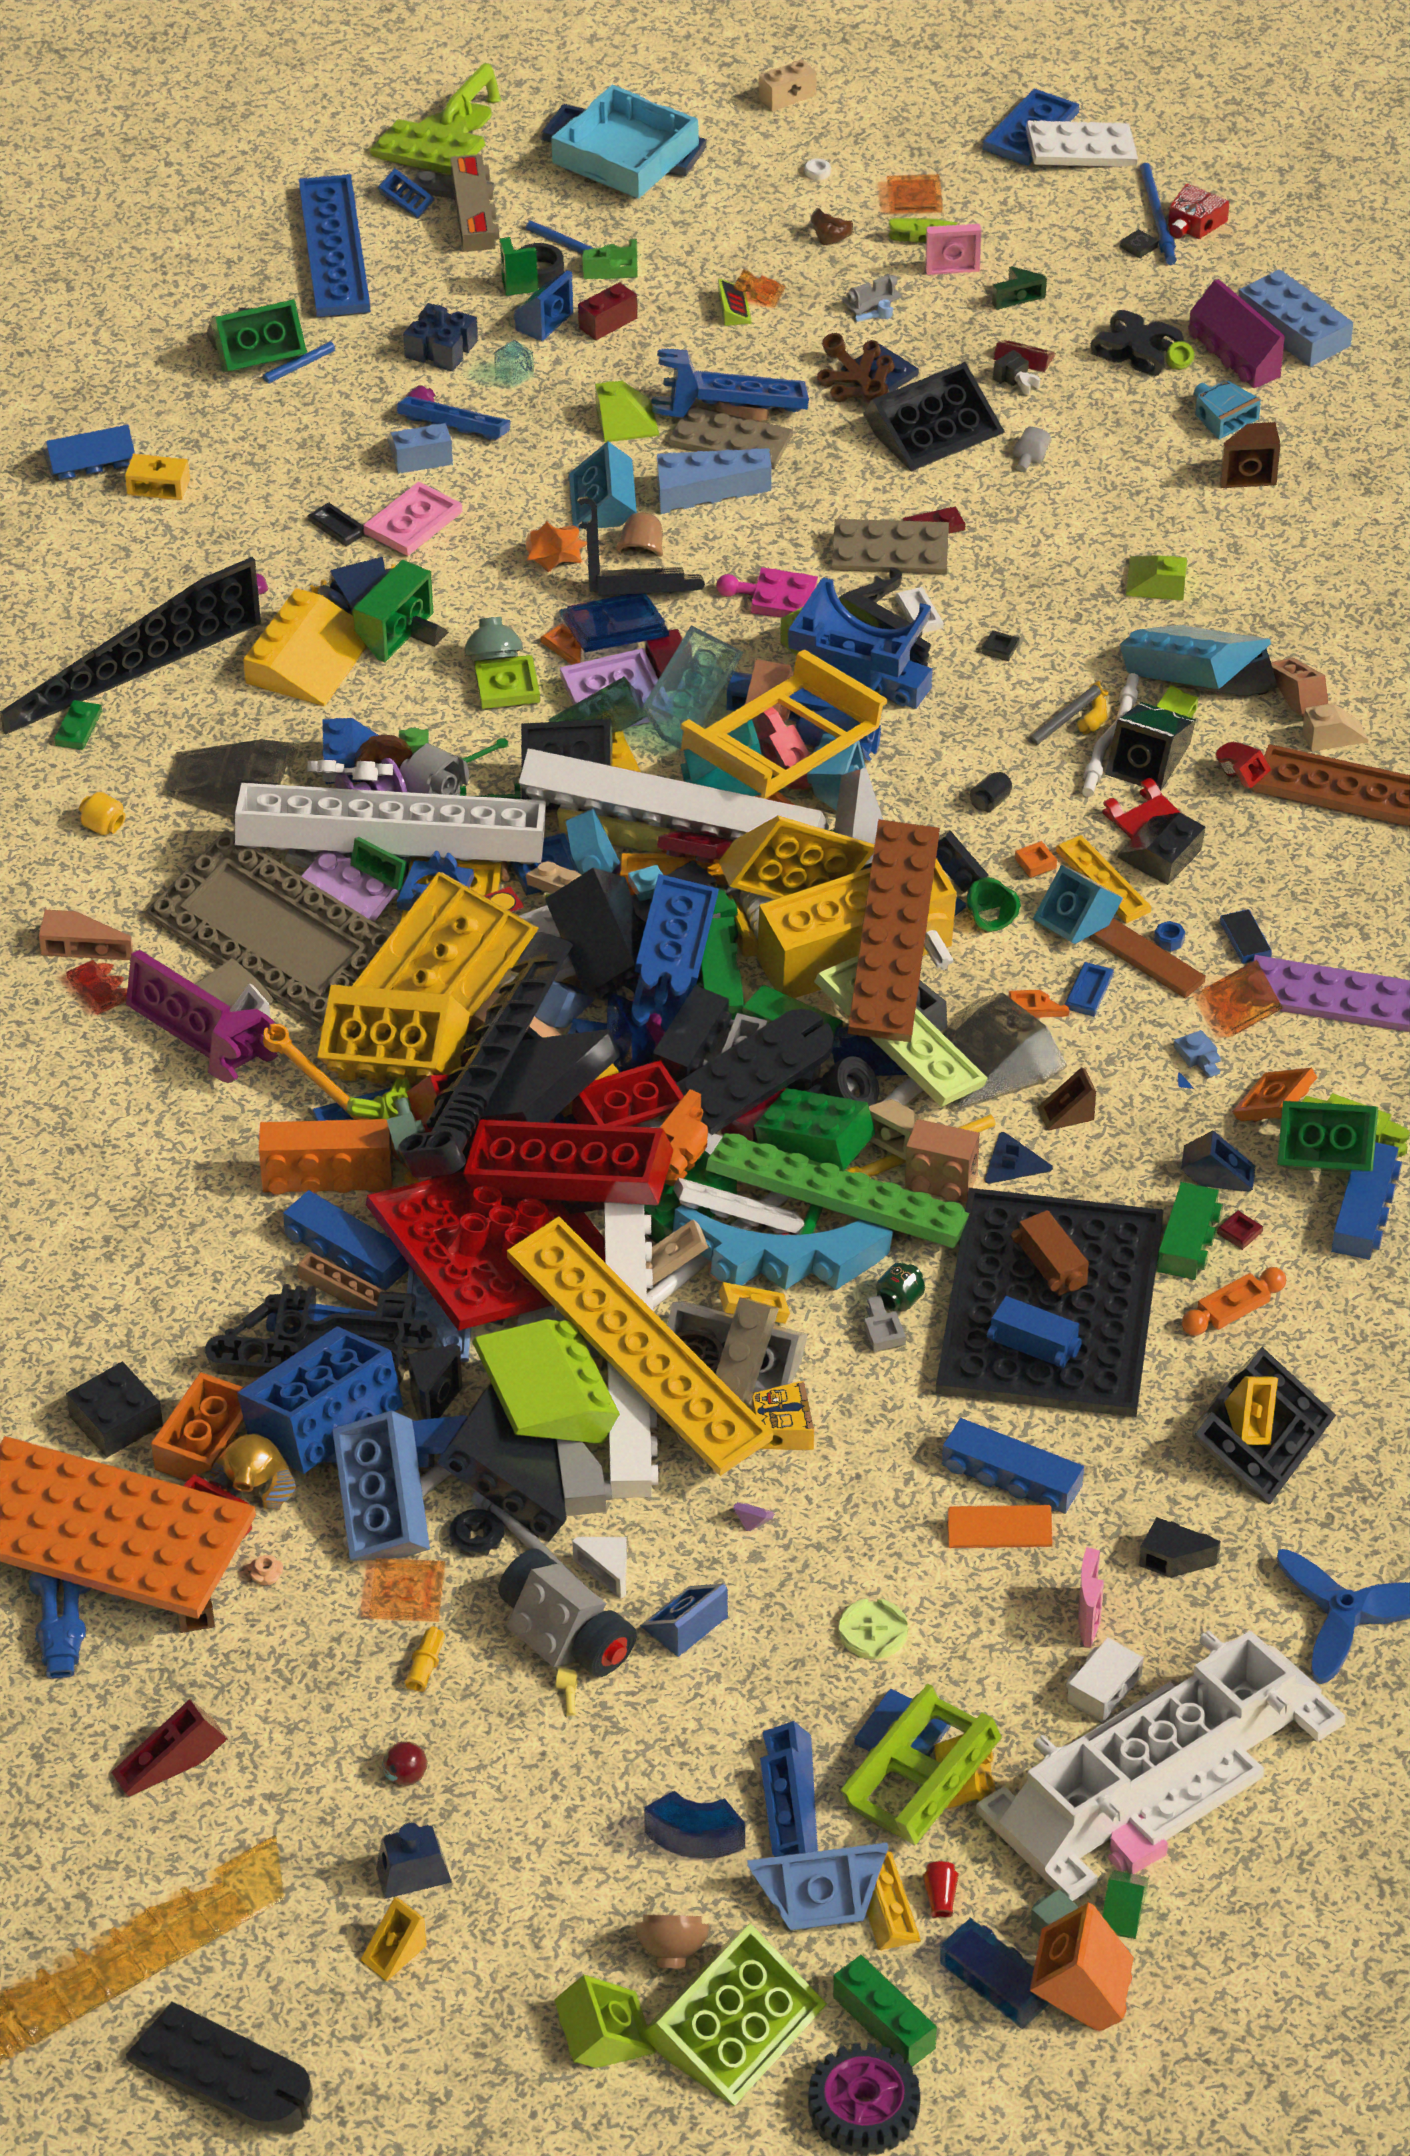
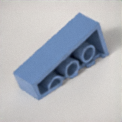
M769 448L657 454L660 514L670 513V510L682 507L683 509L693 508L696 504L711 502V504L721 502L722 499L733 496L740 498L771 491V458Z

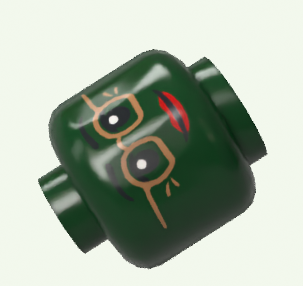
M893 1264L878 1279L876 1284L877 1296H881L886 1309L890 1311H907L925 1292L922 1272L912 1264Z

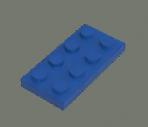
M1034 88L983 141V150L1029 166L1033 162L1026 132L1027 121L1071 122L1079 113L1080 104Z

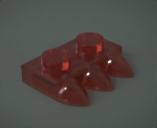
M91 960L67 971L66 975L67 979L88 1005L99 1015L125 1003L127 988H118L122 984L124 977L116 975L107 976L113 969V964L96 963L94 960Z

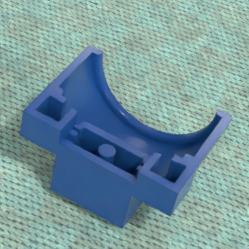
M822 578L788 629V648L798 651L805 649L875 691L882 679V673L899 678L910 660V649L927 624L931 613V606L921 603L916 619L905 627L899 629L876 628L854 617L840 602L834 588V581L829 578Z

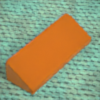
M1050 1505L948 1507L949 1548L1052 1547V1512Z

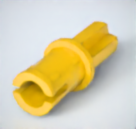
M431 1626L425 1631L418 1650H415L411 1656L413 1663L404 1681L407 1689L425 1692L432 1670L437 1668L439 1664L438 1654L445 1639V1633L435 1626Z

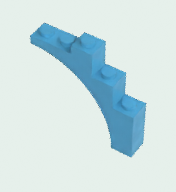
M683 1204L675 1209L672 1233L692 1219L700 1225L708 1248L700 1254L712 1262L710 1273L719 1281L743 1285L762 1273L784 1290L790 1288L811 1273L835 1290L839 1289L890 1253L893 1231L889 1228L862 1219L844 1227L813 1234L775 1235L758 1233L713 1220Z

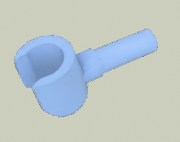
M881 300L878 303L877 310L857 315L855 319L857 322L872 318L889 319L892 317L894 308L890 307L891 302L889 300Z

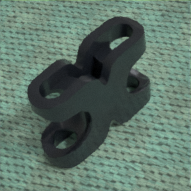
M1117 310L1110 318V330L1112 333L1104 331L1097 333L1090 343V348L1095 356L1115 363L1130 359L1133 369L1158 376L1165 367L1164 355L1161 351L1167 352L1170 345L1173 344V342L1163 338L1169 337L1175 343L1178 341L1184 342L1182 332L1176 327L1163 322H1152L1144 325V318L1141 315L1127 310ZM1100 344L1110 347L1111 349H1105Z

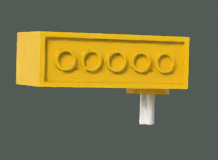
M936 858L923 956L929 954L936 968L945 970L949 964L954 962L947 947L952 946L957 892ZM871 867L759 905L757 959L775 990L792 998H798L822 990L814 982L818 973L859 955Z

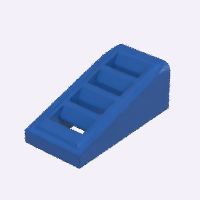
M396 168L378 186L382 196L416 218L421 216L435 200L433 196ZM400 183L402 186L395 193H393L392 191ZM406 188L409 189V191L401 199L399 196L406 190ZM413 193L417 194L409 204L406 202ZM421 197L425 199L417 209L413 208Z

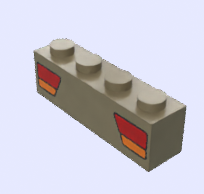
M482 154L450 157L451 178L463 252L495 249V240H499L500 235L498 223L493 224V220H496L495 204H490V200H493L492 184H487L486 182L490 180L489 165H484Z

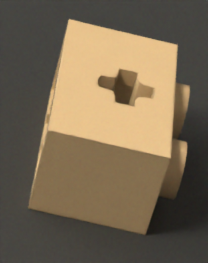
M803 59L759 74V99L772 112L816 96V71Z

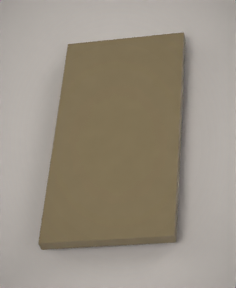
M225 830L144 912L148 919L218 964L223 965L233 958L263 985L275 1001L319 1029L324 1023L331 984L352 986L392 934L260 850L235 845V835L228 830Z

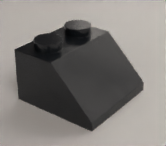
M1181 812L1151 817L1122 848L1117 857L1143 873L1169 885L1202 850L1206 827Z

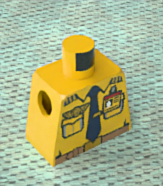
M804 1381L759 1391L752 1395V1412L773 1432V1440L760 1449H814V1426Z

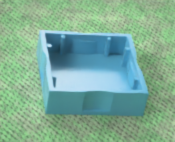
M612 84L592 101L583 113L573 118L551 137L552 163L639 199L699 145L698 119L670 107L655 104L640 95Z

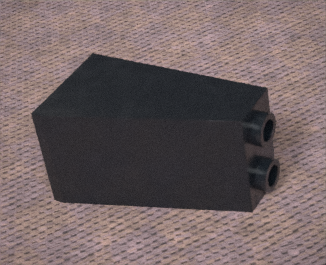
M593 867L545 898L561 938L573 944L568 955L586 996L607 1000L617 994L616 990L639 980L640 973L634 972L642 942V935L625 877Z

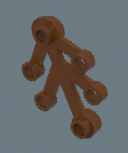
M831 333L824 337L822 346L826 355L831 358H837L849 372L823 369L817 374L819 384L824 387H830L835 382L859 383L862 386L845 387L842 384L833 386L830 394L834 401L845 402L848 398H863L864 402L869 404L872 399L889 393L885 380L887 374L891 373L895 368L891 356L883 355L879 357L876 361L878 369L875 377L871 379L868 376L874 358L881 354L879 343L876 340H869L863 345L864 353L860 365H858L845 350L846 344L841 334Z

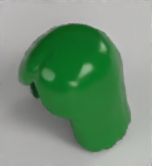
M982 877L978 881L973 882L967 892V907L978 927L986 932L1002 930L1018 917L1021 907L1019 896L1015 891L1009 889L995 878ZM1000 907L998 919L987 921L979 916V912Z

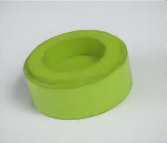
M1178 341L1170 345L1165 359L1169 367L1173 369H1186L1194 360V351L1189 344Z

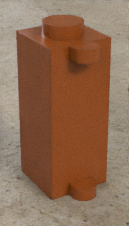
M1048 1210L1019 1222V1228L1014 1230L1010 1237L1021 1246L1048 1281L1047 1285L1051 1291H1055L1060 1296L1069 1291L1078 1290L1087 1284L1089 1262Z

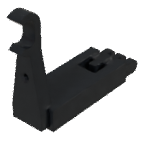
M590 497L577 499L580 505L588 504L591 506V520L588 522L581 521L578 524L579 528L586 529L589 592L598 591V595L682 592L702 590L704 588L703 576L701 574H684L683 567L600 571L597 505Z
M890 567L889 580H883L879 576H874L873 583L848 591L839 597L842 605L854 617L870 626L881 629H899L910 624V622L876 603L901 585L902 572L896 568ZM921 632L910 649V661L928 667V652L930 651L931 644L921 638Z

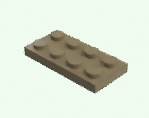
M690 407L685 416L681 417L669 438V446L693 452L769 448L771 469L775 470L793 436V429Z
M835 519L832 570L889 572L890 567L900 570L902 573L947 574L949 522Z

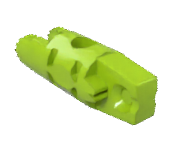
M891 218L889 221V228H891L889 238L893 241L926 243V227L957 225V222L928 218Z

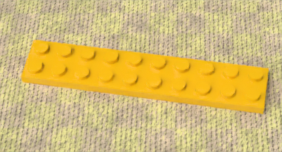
M557 1217L507 1250V1259L568 1321L578 1328V1331L719 1476L773 1440V1432L560 1217Z

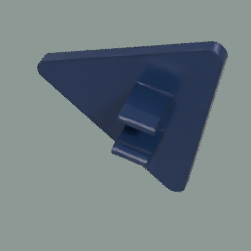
M1001 1132L994 1148L985 1182L992 1184L1051 1172L1053 1166L1006 1132Z

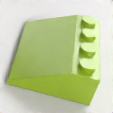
M545 1319L474 1338L472 1343L516 1435L598 1444L604 1443L620 1413L578 1328L572 1322Z
M749 1923L728 1939L641 2034L665 2060L732 2106H735L824 2009L827 2003L757 1929Z

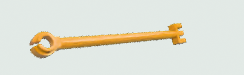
M270 1024L269 1029L266 1027L263 1035L264 1046L271 1052L284 1053L346 1111L350 1097L292 1044L287 1028L281 1024ZM349 1114L354 1120H370V1118ZM391 1137L392 1155L401 1163ZM410 1171L405 1174L404 1181L406 1183L413 1184L419 1182L416 1177L411 1175Z

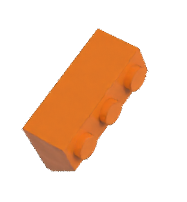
M200 1372L151 1443L155 1470L182 1480L191 1478L193 1474L199 1475L212 1470L214 1463L244 1422L237 1392L244 1387Z

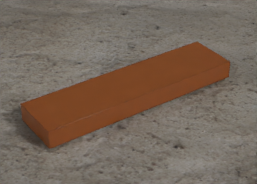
M1114 918L1109 926L1090 936L1092 941L1183 998H1187L1205 983L1206 975Z

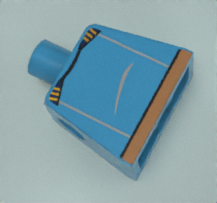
M1223 381L1211 388L1205 383H1200L1194 390L1193 394L1197 398L1195 415L1219 440L1241 429L1247 423L1259 420L1261 399L1229 381Z

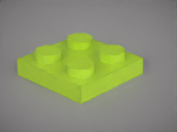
M532 655L474 661L482 709L540 703V691Z

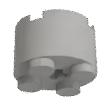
M429 743L424 744L410 759H406L400 767L408 793L460 796V786L463 784L467 786L469 781V768L466 761Z

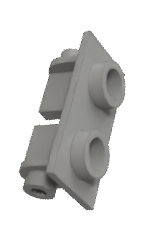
M886 274L873 280L872 288L869 282L850 288V291L846 294L847 297L842 299V302L857 316L877 308L881 300L892 302L902 298V295L895 289V285L898 284L896 276Z

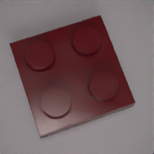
M676 830L658 836L657 848L667 850L666 855L685 857V854L696 856V861L713 863L714 859H721L734 840Z

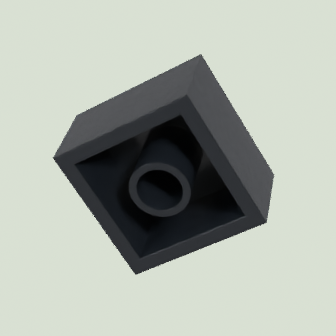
M123 1361L66 1393L70 1418L106 1458L163 1426L160 1401Z

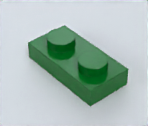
M73 700L54 738L55 746L84 750L102 713V705Z

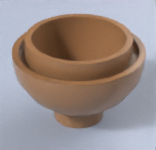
M643 1915V1922H635V1930L641 1945L650 1954L657 1957L656 1968H686V1958L695 1954L706 1941L709 1933V1924H702V1916Z

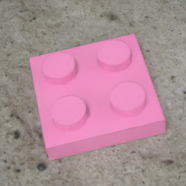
M980 224L926 227V275L980 272Z

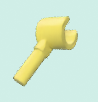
M559 1668L556 1688L566 1690L567 1716H574V1696L578 1684L577 1673L572 1669Z

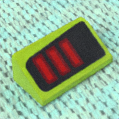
M718 279V294L724 325L752 324L745 288L724 279Z

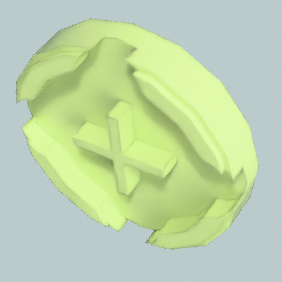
M862 1599L849 1605L841 1614L838 1632L842 1644L851 1653L862 1658L880 1659L898 1652L906 1643L908 1622L906 1615L897 1605L884 1599H877V1602H868V1599Z

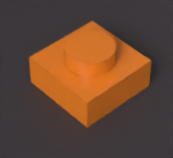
M1042 841L1015 851V860L1030 878L1057 868V859Z

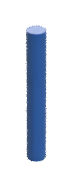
M530 220L526 224V230L583 254L584 250L593 248Z
M330 341L263 374L262 378L270 384L334 352L335 346Z

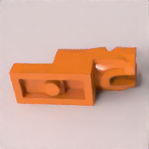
M691 1089L659 1127L664 1129L674 1150L665 1179V1184L670 1186L675 1185L677 1177L684 1179L687 1176L685 1170H691L707 1148L708 1127L701 1122L703 1116L701 1094Z

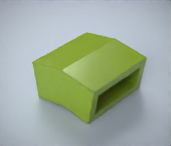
M1170 685L1156 707L1192 718L1198 707V697L1184 693L1175 686Z

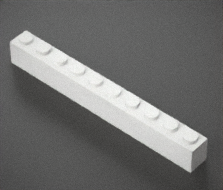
M604 1202L605 1263L653 1311V1296H647L646 1289H653L652 1269H646V1262H652V1242H645V1235H651V1215H644V1204ZM608 1362V1391L620 1413L609 1432L612 1498L652 1497V1485H658V1465H651V1457L658 1456L657 1436H651L650 1428H657V1411L654 1408H650V1404Z

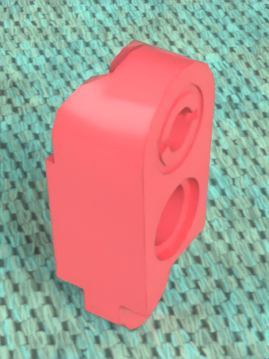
M773 707L756 716L757 724L761 732L757 733V737L765 758L787 770L810 755L795 725L792 724L786 727L779 713ZM806 773L785 787L793 790H805L811 787L812 784L808 783Z

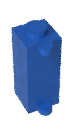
M1005 1296L993 1315L991 1326L987 1332V1338L994 1342L1064 1368L1070 1357H1076L1082 1342L1078 1338L1079 1323Z

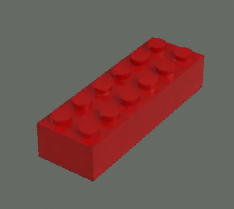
M479 1120L463 1174L472 1191L480 1185H490L499 1189L502 1197L658 1205L674 1150L663 1128Z

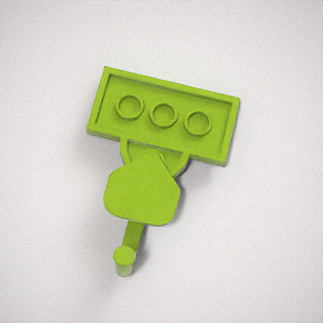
M483 63L449 99L441 113L431 115L420 123L397 119L370 148L371 156L389 162L451 175L450 157L476 155L485 146L483 136L473 135L468 132L483 127L491 118L492 111L489 106L471 103L470 101L485 85L488 94L486 101L489 103L501 101L492 66L489 63Z

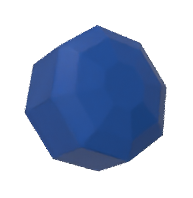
M1167 921L1158 924L1154 933V942L1162 949L1171 952L1182 947L1186 932L1181 924Z

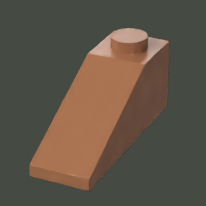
M1293 657L1271 662L1277 686L1291 710L1304 717L1305 708L1329 704L1324 674Z
M47 909L44 911L38 935L41 955L130 960L131 954L134 953L132 936L76 911Z

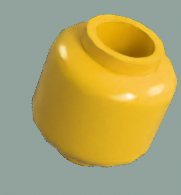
M100 791L91 796H86L80 803L81 823L99 835H107L110 832L114 834L124 824L126 815L123 812V804L104 792Z

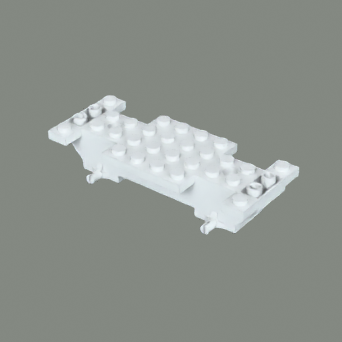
M1251 1630L1239 1638L1225 1643L1217 1639L1211 1631H1206V1634L1203 1633L1199 1642L1211 1653L1207 1658L1194 1665L1193 1676L1177 1686L1169 1681L1069 1745L1059 1748L1055 1747L1045 1735H1041L1040 1738L1038 1737L1034 1741L1033 1746L1045 1758L1041 1763L1027 1771V1782L1018 1795L1015 1797L1003 1786L976 1804V1813L1056 1891L1060 1889L1071 1901H1074L1097 1886V1875L1080 1858L1111 1839L1113 1831L1130 1821L1153 1845L1163 1839L1166 1841L1264 1777V1767L1246 1752L1247 1750L1293 1720L1318 1742L1345 1725V1715L1321 1694L1319 1686L1274 1646L1266 1645Z

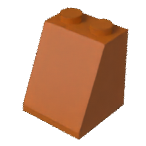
M1088 1902L1042 1928L1030 1991L1090 2028L1103 2031L1114 2024H1118L1126 2014L1127 2007L1125 2004L1128 1987L1132 1981L1131 1970L1134 1957L1096 1907Z

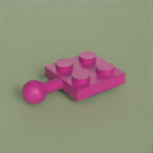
M761 567L757 584L740 582L734 575L724 574L718 578L716 588L725 597H731L736 593L754 595L751 613L783 618L805 605L817 586L818 576Z

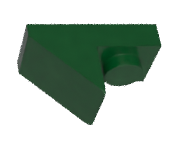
M1010 266L1008 281L993 284L992 305L996 310L1046 298L1047 277L1043 274Z

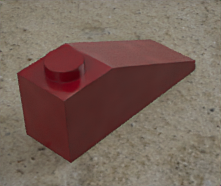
M189 1699L111 1773L125 1794L130 1797L202 1764L228 1738L215 1720Z

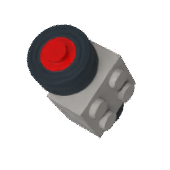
M534 1548L523 1552L511 1562L503 1573L499 1582L498 1593L501 1599L514 1609L506 1627L553 1667L577 1662L592 1675L604 1677L617 1669L631 1653L637 1638L634 1626L613 1610L603 1611L606 1602L543 1551Z

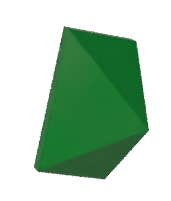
M356 837L350 865L396 890L401 889L406 861L360 837Z

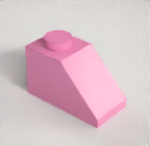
M1129 1821L1112 1832L1110 1851L1112 1853L1109 1854L1108 1859L1118 1871L1124 1872L1127 1870L1129 1873L1135 1874L1166 1856L1168 1843L1163 1839L1153 1845Z

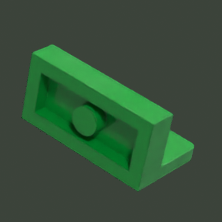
M510 237L499 238L501 280L506 296L537 291L536 249L532 247L514 250Z

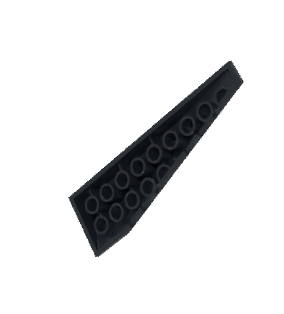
M250 557L201 578L0 711L3 732L5 734L13 732L70 707L73 700H87L260 625L261 616L255 559Z

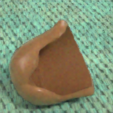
M646 512L632 514L624 525L621 539L617 545V551L622 553L625 547L633 546L646 548L656 553L657 556H663V528L659 519Z

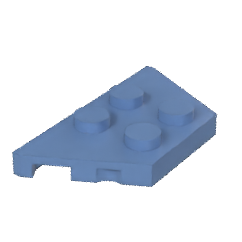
M888 1843L747 1860V1864L790 1930L864 1921L888 1850Z

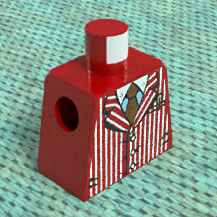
M1186 183L1169 208L1168 226L1170 227V234L1176 239H1180L1185 234L1201 239L1228 221L1230 201Z

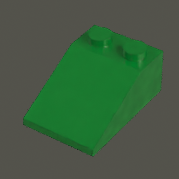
M1283 1101L1277 1165L1287 1169L1308 1171L1373 1172L1379 1107Z

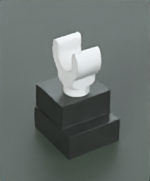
M1015 350L994 362L992 379L999 384L1006 382L1014 386L1018 383L1021 391L1027 395L1030 394L1031 385L1037 389L1040 386V378L1037 375L1028 373L1029 361L1021 357Z

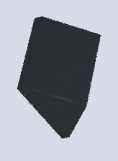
M456 1344L408 1354L411 1397L419 1420L440 1418L463 1388L460 1346Z

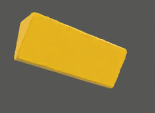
M887 1851L884 1859L889 1873H887L883 1862L866 1912L879 1951L921 1942L892 1852Z

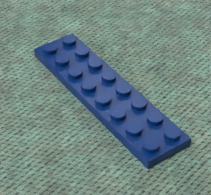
M351 174L300 178L299 190L316 316L371 312Z

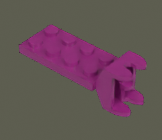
M139 949L131 954L126 1005L208 1057V1073L222 1082L232 1083L239 1077L234 1069L251 1061L256 1056L266 1062H270L278 1057L276 1052L269 1051L263 1043L265 1028L269 1029L270 1024H276L269 1016L257 1008L230 1012V1006Z

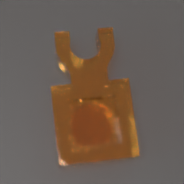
M745 269L742 270L740 278L737 279L734 289L751 293L750 299L774 308L786 288L785 285L763 275L758 279Z

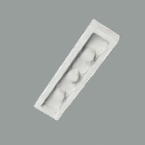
M677 1177L673 1188L680 1203L689 1208L698 1209L699 1206L709 1208L713 1214L720 1217L728 1218L729 1214L740 1217L742 1222L757 1227L761 1223L771 1226L770 1229L779 1234L789 1232L799 1234L800 1229L804 1226V1221L798 1212Z

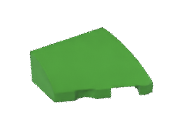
M630 239L628 247L609 244L601 248L584 250L582 259L584 279L638 277L637 239Z

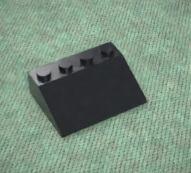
M966 362L874 398L863 413L875 436L910 471L1005 433Z

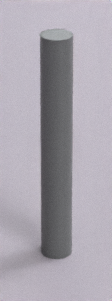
M1096 685L1090 687L1029 737L1030 740L1039 745L1101 694L1099 687Z

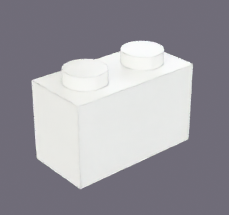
M1107 1638L1099 1648L1094 1647L1090 1651L1086 1663L1080 1671L1074 1670L1066 1683V1688L1068 1689L1067 1703L1103 1723L1142 1677L1143 1657L1116 1641Z

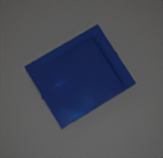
M646 593L626 594L570 605L565 609H559L562 619L584 653L670 636L669 630L665 626L664 618Z

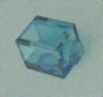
M513 340L494 351L495 376L511 387L515 388L534 376L533 351L518 341Z

